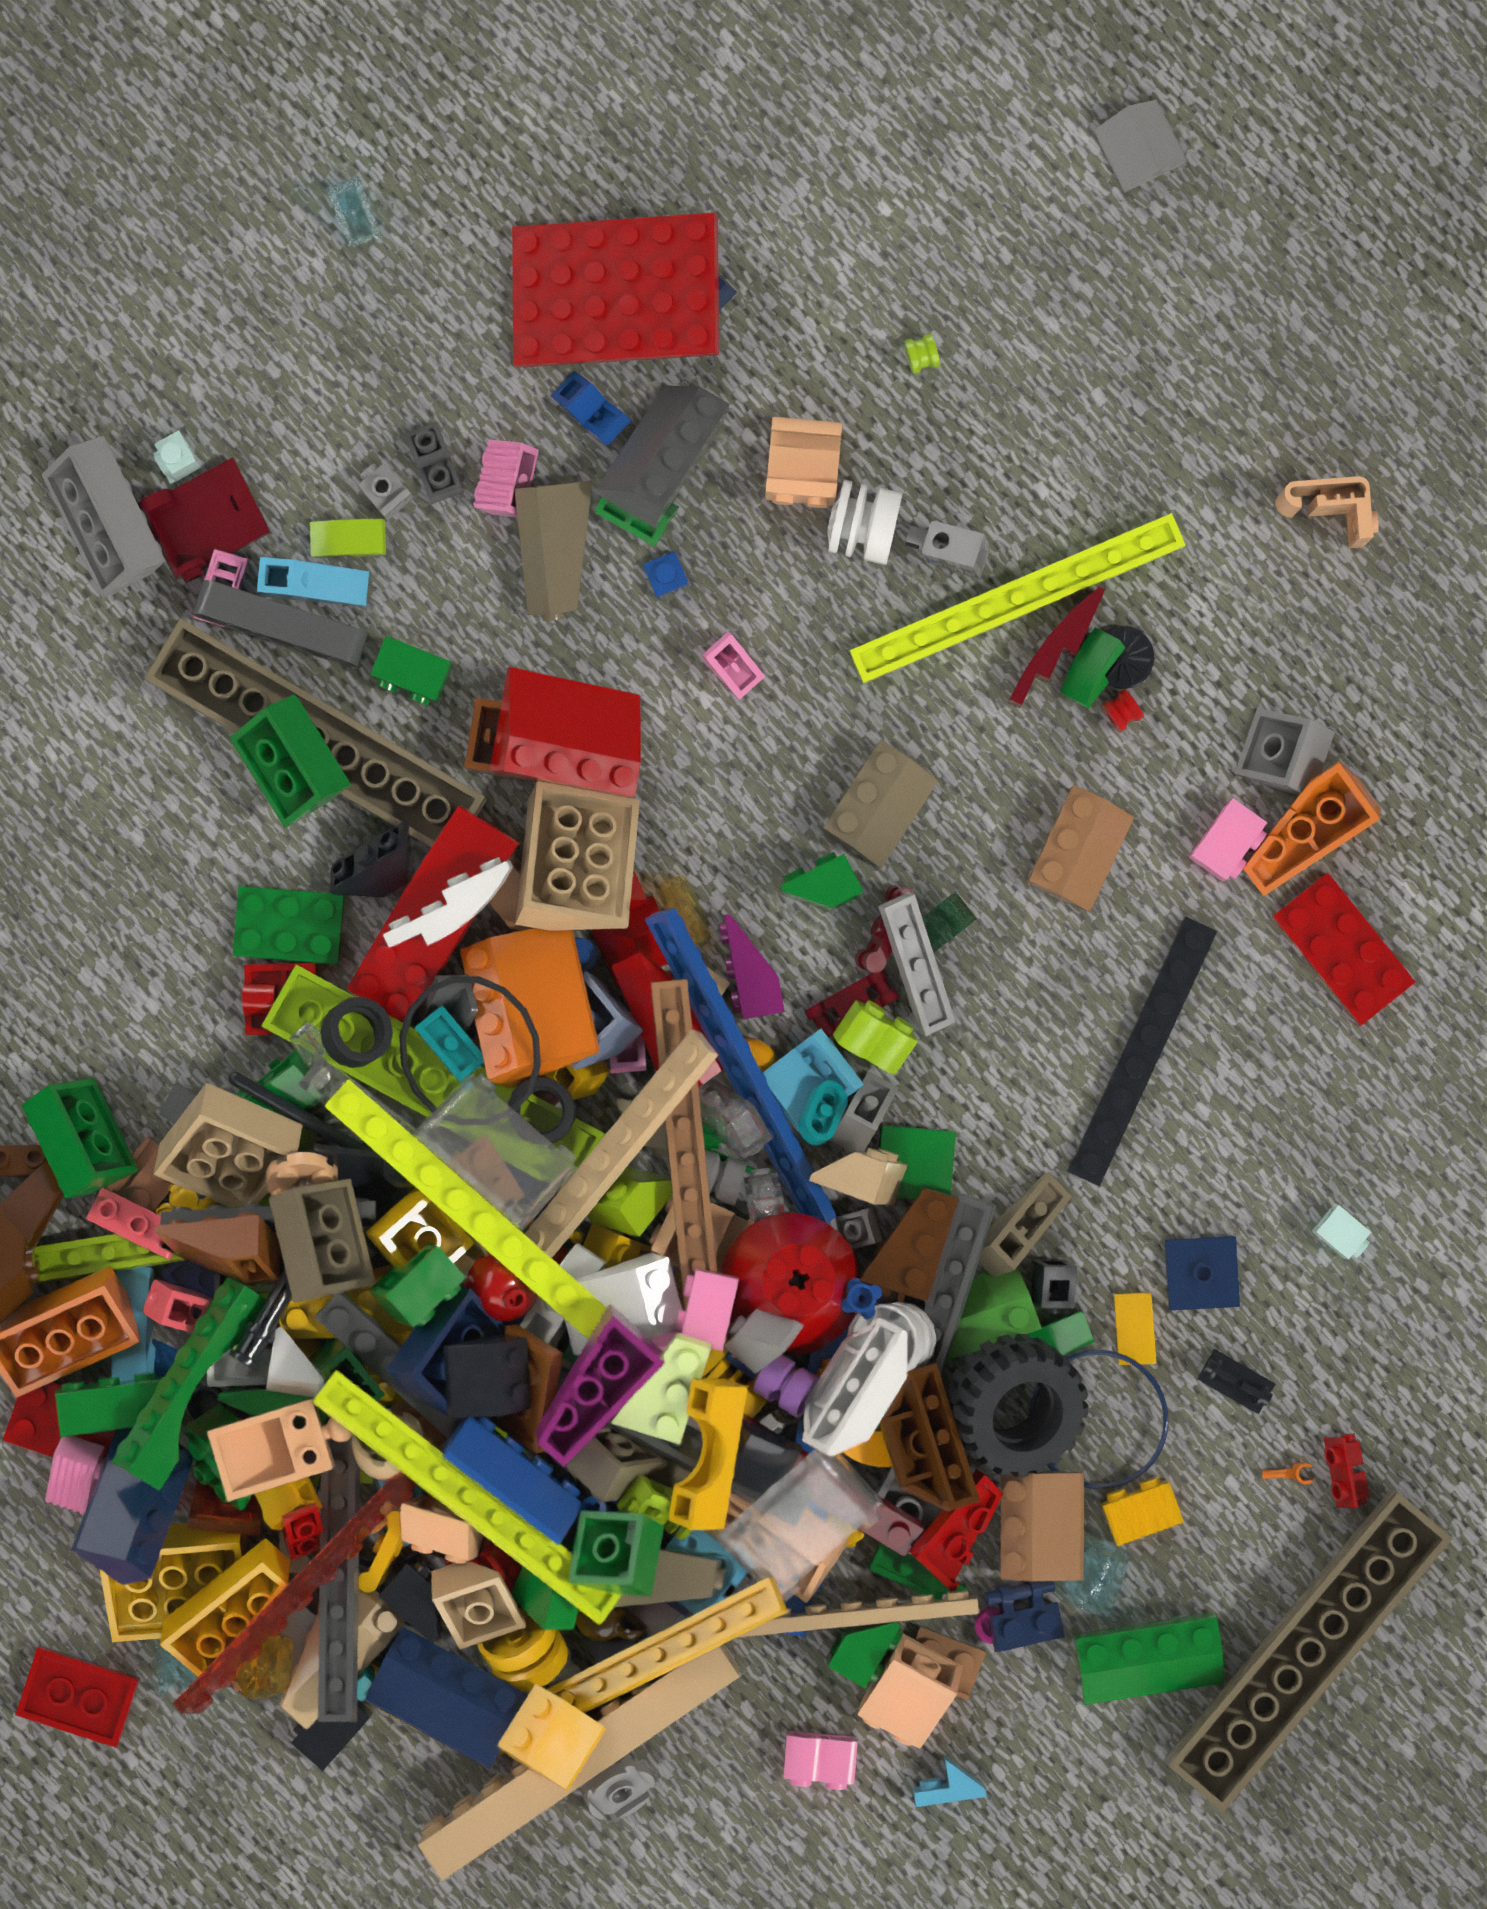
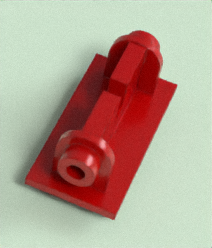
M1355 1433L1344 1434L1341 1437L1324 1438V1457L1329 1465L1332 1481L1331 1494L1336 1502V1507L1358 1508L1359 1505L1368 1504L1367 1497L1370 1496L1365 1471L1353 1472V1466L1363 1464L1360 1440H1356Z

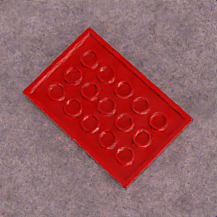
M716 213L512 227L513 365L515 367L719 355L718 215Z

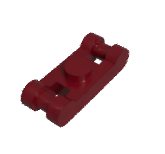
M895 885L887 889L885 900L888 902L905 893H915L911 889ZM881 915L875 919L871 927V934L873 935L866 949L859 950L855 955L856 965L860 969L873 973L883 970L892 952Z
M883 968L882 971L871 973L810 1007L804 1013L808 1020L812 1019L817 1029L822 1028L829 1038L833 1036V1033L855 1000L864 1004L870 1001L865 992L866 988L874 985L880 997L872 1002L881 1008L899 999L900 995L896 988L892 990L886 979L888 974ZM834 1008L840 1020L831 1024L825 1011Z

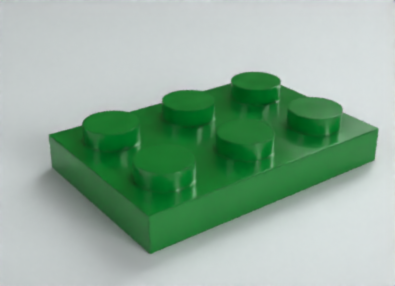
M238 886L233 956L339 965L345 895Z

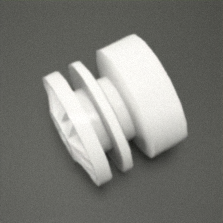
M844 480L831 511L827 530L829 540L828 552L837 554L840 539L848 540L845 556L851 557L858 542L864 544L863 555L865 561L886 565L903 493L880 488L874 502L867 501V485L861 484L858 499L850 497L853 481Z
M905 1302L880 1304L874 1306L876 1313L871 1319H864L861 1314L856 1315L849 1326L847 1337L861 1328L871 1325L872 1321L878 1317L907 1332V1372L925 1367L932 1358L937 1340L934 1325L928 1315L916 1305Z

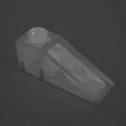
M711 1078L698 1087L701 1118L739 1156L745 1159L748 1156L755 1155L763 1149L767 1142L773 1139L752 1103L715 1078Z
M762 1168L750 1171V1177H743L750 1220L756 1222L771 1215L785 1213L778 1172L771 1173L770 1168Z

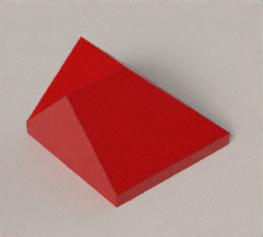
M653 895L646 897L647 903L630 909L627 928L591 929L616 987L619 986V983L611 966L613 963L640 950L644 951L661 968L668 965L645 921L647 917L660 911Z

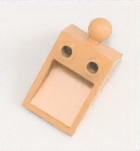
M314 1398L207 1431L228 1501L333 1469L335 1464L327 1439L331 1438L337 1442H345L352 1437L353 1433L332 1417L328 1420L327 1425H323L318 1407L312 1402ZM301 1415L305 1417L306 1426L303 1429H297L293 1425L295 1416ZM312 1450L316 1453L317 1460L315 1463L308 1464L304 1461L303 1455L305 1451Z

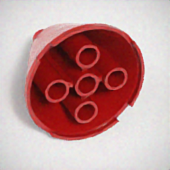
M800 1213L771 1215L756 1221L742 1231L726 1253L720 1273L738 1277L729 1320L731 1324L740 1315L746 1318L757 1309L798 1321L803 1325V1328L782 1355H802L817 1351L837 1339L851 1323L855 1312H844L841 1303L847 1298L849 1292L848 1282L852 1279H860V1268L849 1243L828 1223L813 1216ZM793 1274L800 1280V1289L797 1286L789 1285L788 1280L793 1278Z

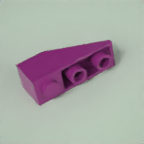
M724 915L725 923L719 924L722 945H730L731 957L725 958L728 979L735 978L738 992L731 993L734 1013H742L743 1020L784 1013L779 977L731 915Z

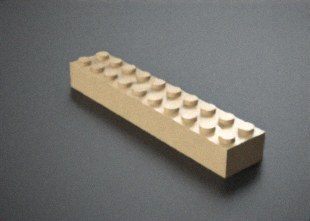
M722 1644L630 1690L622 1697L618 1696L602 1704L599 1709L600 1712L593 1717L589 1713H586V1715L604 1726L606 1730L568 1791L516 1761L512 1764L514 1768L510 1770L511 1773L504 1778L499 1773L483 1784L484 1788L480 1791L479 1795L473 1797L469 1793L453 1805L454 1809L450 1815L444 1818L442 1813L428 1821L424 1825L425 1829L421 1831L422 1836L418 1847L441 1881H443L740 1677V1667L725 1645Z

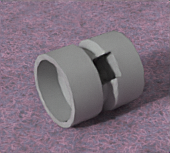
M705 1150L709 1194L712 1192L715 1194L716 1200L735 1206L748 1162L730 1157L723 1162L720 1159L719 1153Z

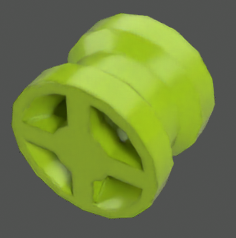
M931 333L925 334L922 339L917 341L912 339L904 340L905 352L912 374L920 373L922 368L928 366L933 369L940 367L937 347Z

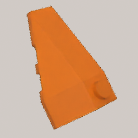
M1339 761L1309 781L1247 861L1243 869L1261 894L1265 896L1380 820L1381 808L1362 781Z

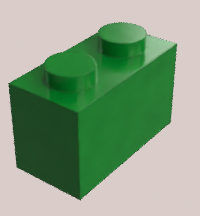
M385 636L370 675L377 680L375 686L394 694L397 688L410 693L409 700L428 706L430 701L436 704L439 703L454 665L449 660Z

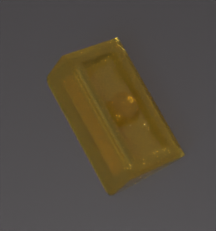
M681 875L662 882L660 887L670 908H676L678 914L683 918L686 929L695 946L711 940L713 934L687 878Z

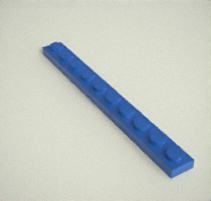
M676 908L653 913L645 921L676 980L687 979L690 1007L710 1045L718 1054L717 1058L795 1207L800 1214L813 1216L829 1223L837 1217L831 1206L830 1199L824 1193L820 1184L809 1181L811 1174L815 1172L814 1168L804 1155L797 1136L792 1132L780 1104L776 1101L767 1084L764 1073L759 1069L751 1053L749 1044L744 1040L734 1021L732 1012L726 1006L718 990L716 981L711 977L703 962L701 952L692 941L683 918L678 914Z

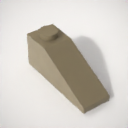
M1049 1172L1045 1173L989 1227L979 1263L992 1277L1014 1271L1072 1198Z

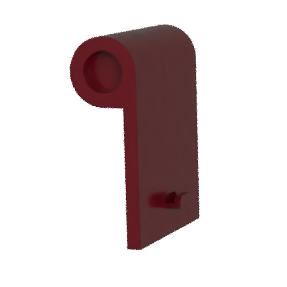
M233 457L172 490L163 489L157 491L138 503L139 508L147 518V524L155 540L162 548L163 556L175 580L183 579L185 583L191 582L204 574L202 569L209 566L214 549L232 554L272 533Z

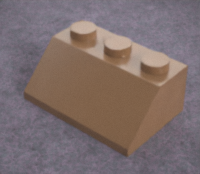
M1073 785L1065 798L1026 883L1090 913L1134 817L1108 800Z
M1045 1470L1038 1474L1028 1471V1476L1015 1478L1011 1472L1009 1476H1001V1491L1003 1492L1001 1497V1579L1020 1581L1084 1580V1472Z

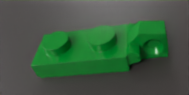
M879 1542L869 1563V1570L919 1594H933L935 1599H941L943 1594L947 1595V1592H950L911 1554L907 1553L905 1556H902ZM959 1583L956 1591L966 1590L967 1588Z

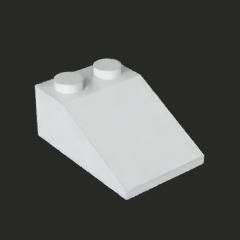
M652 1252L575 1279L606 1307L609 1304L615 1307L647 1338L675 1329L679 1310H682L668 1257ZM565 1320L573 1353L579 1355L588 1339Z

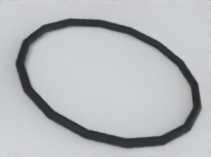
M451 976L427 987L407 1010L399 1035L401 1067L413 1093L433 1114L460 1126H489L512 1116L532 1094L541 1067L539 1035L527 1009L505 987L479 976ZM452 983H479L502 993L521 1012L532 1036L534 1067L526 1091L509 1110L488 1119H460L438 1109L419 1090L408 1066L406 1035L413 1013L430 993Z

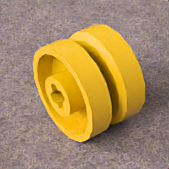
M521 1607L519 1610L526 1622L525 1628L478 1643L477 1645L485 1662L491 1667L493 1675L525 1693L531 1692L535 1684L542 1687L552 1681L566 1664L569 1651L559 1630H543Z

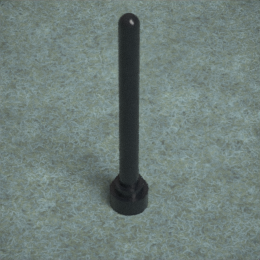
M237 1071L229 1074L228 1081L231 1085L302 1124L339 1147L374 1151L363 1140L359 1142Z

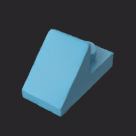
M944 1755L948 1782L941 1783L940 1778H930L919 1781L920 1786L913 1787L916 1807L987 1797L984 1784L946 1755Z

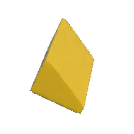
M1151 1293L1114 1294L1118 1353L1130 1357L1139 1364H1156ZM1118 1359L1119 1365H1132L1124 1360Z

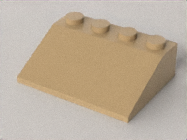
M537 781L528 799L515 925L549 931L627 928L640 800Z

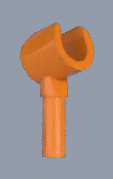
M1297 1462L1291 1468L1262 1470V1479L1286 1478L1307 1485L1312 1483L1314 1479H1301L1299 1471L1303 1467L1313 1466L1308 1463Z

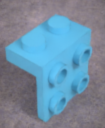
M822 1028L763 1072L770 1090L782 1108L783 1114L797 1131H799V1118L811 1091L816 1086L826 1080L835 1081L843 1087L848 1097L864 1085L856 1075L855 1070L847 1063Z
M692 1530L684 1540L677 1539L674 1536L665 1548L721 1559V1568L726 1569L723 1589L716 1590L715 1596L677 1601L694 1615L726 1599L723 1595L730 1585L737 1588L749 1572L744 1567L749 1559L738 1551L733 1553L704 1530Z

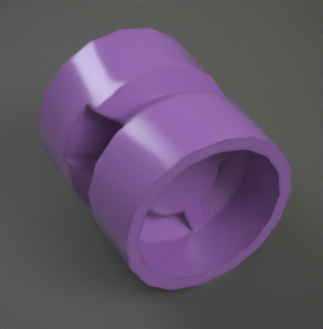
M781 1354L760 1371L753 1391L770 1402L779 1400V1407L797 1418L805 1411V1401L820 1377L803 1367L796 1370L795 1362Z

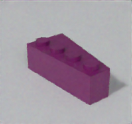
M611 1304L607 1307L536 1428L538 1444L563 1466L665 1364L662 1350Z

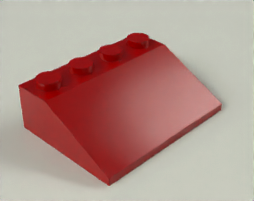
M508 667L490 772L635 798L641 766L640 695Z

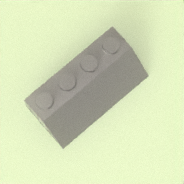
M104 436L68 447L41 474L103 599L151 575L165 562L162 548L154 539L147 525V518L132 494L131 485L124 478L116 462V455L112 448L108 446Z

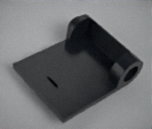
M314 1144L310 1153L326 1157L327 1164L332 1167L333 1164L336 1165L338 1181L351 1179L355 1198L375 1201L380 1218L413 1189L414 1185L375 1151Z

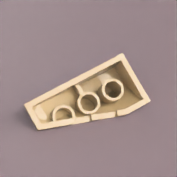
M359 1586L357 1677L383 1651L406 1622L405 1619L378 1597L380 1595L378 1592L366 1593ZM319 1603L316 1609L318 1613L312 1629L307 1632L304 1643L306 1644L299 1663L294 1666L279 1705L304 1729H308L318 1718Z

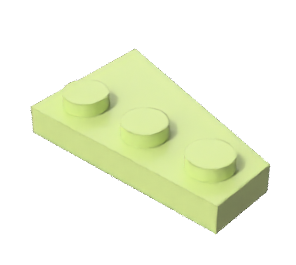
M677 1333L662 1352L665 1364L612 1417L611 1424L680 1445L689 1415L686 1414L691 1379L702 1377L712 1343Z

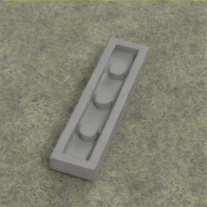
M908 892L878 906L919 1033L928 1036L955 1023L956 1021L915 894Z

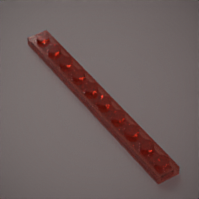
M402 1471L392 1476L172 1703L181 1714H200L212 1704L214 1700L212 1696L220 1687L225 1688L238 1677L237 1670L245 1662L249 1663L260 1655L263 1651L261 1645L270 1636L275 1637L288 1625L286 1619L295 1610H302L312 1601V1593L320 1584L322 1586L326 1585L337 1575L338 1570L336 1568L345 1559L349 1560L359 1553L363 1547L361 1542L370 1533L375 1534L388 1522L386 1516L395 1507L400 1508L402 1503L409 1501L413 1496L411 1491L418 1484Z

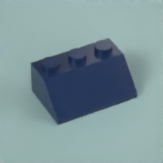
M461 1287L460 1291L450 1300L445 1301L443 1299L433 1309L435 1314L428 1322L422 1326L416 1325L386 1368V1371L406 1392L447 1417L443 1346L496 1333L505 1334L506 1327L501 1321H496L488 1316L476 1293L472 1289Z

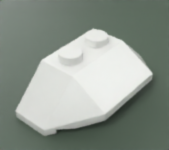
M878 1317L872 1321L871 1325L861 1328L842 1341L805 1401V1432H803V1441L832 1457L870 1439L907 1378V1332Z

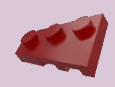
M977 1469L972 1474L980 1501L948 1512L942 1510L908 1551L950 1592L956 1591L959 1585L956 1578L963 1564L969 1565L974 1554L970 1549L977 1535L985 1532L1003 1495V1492L985 1474Z

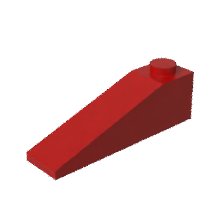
M640 950L613 963L611 967L632 1016L643 1028L640 1034L655 1069L658 1071L659 1061L650 983L672 981L673 977L644 951ZM690 1007L692 1029L700 1032L708 1041ZM717 1057L697 1080L698 1087L724 1070Z

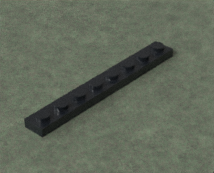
M1184 917L1067 1172L1100 1187L1218 931L1188 917Z

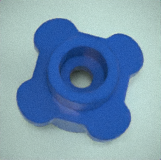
M859 1279L850 1280L847 1285L849 1289L847 1298L841 1303L843 1311L861 1314L864 1319L873 1318L876 1313L874 1309L876 1300L882 1295L880 1287L862 1284ZM864 1296L865 1301L859 1302L858 1297Z

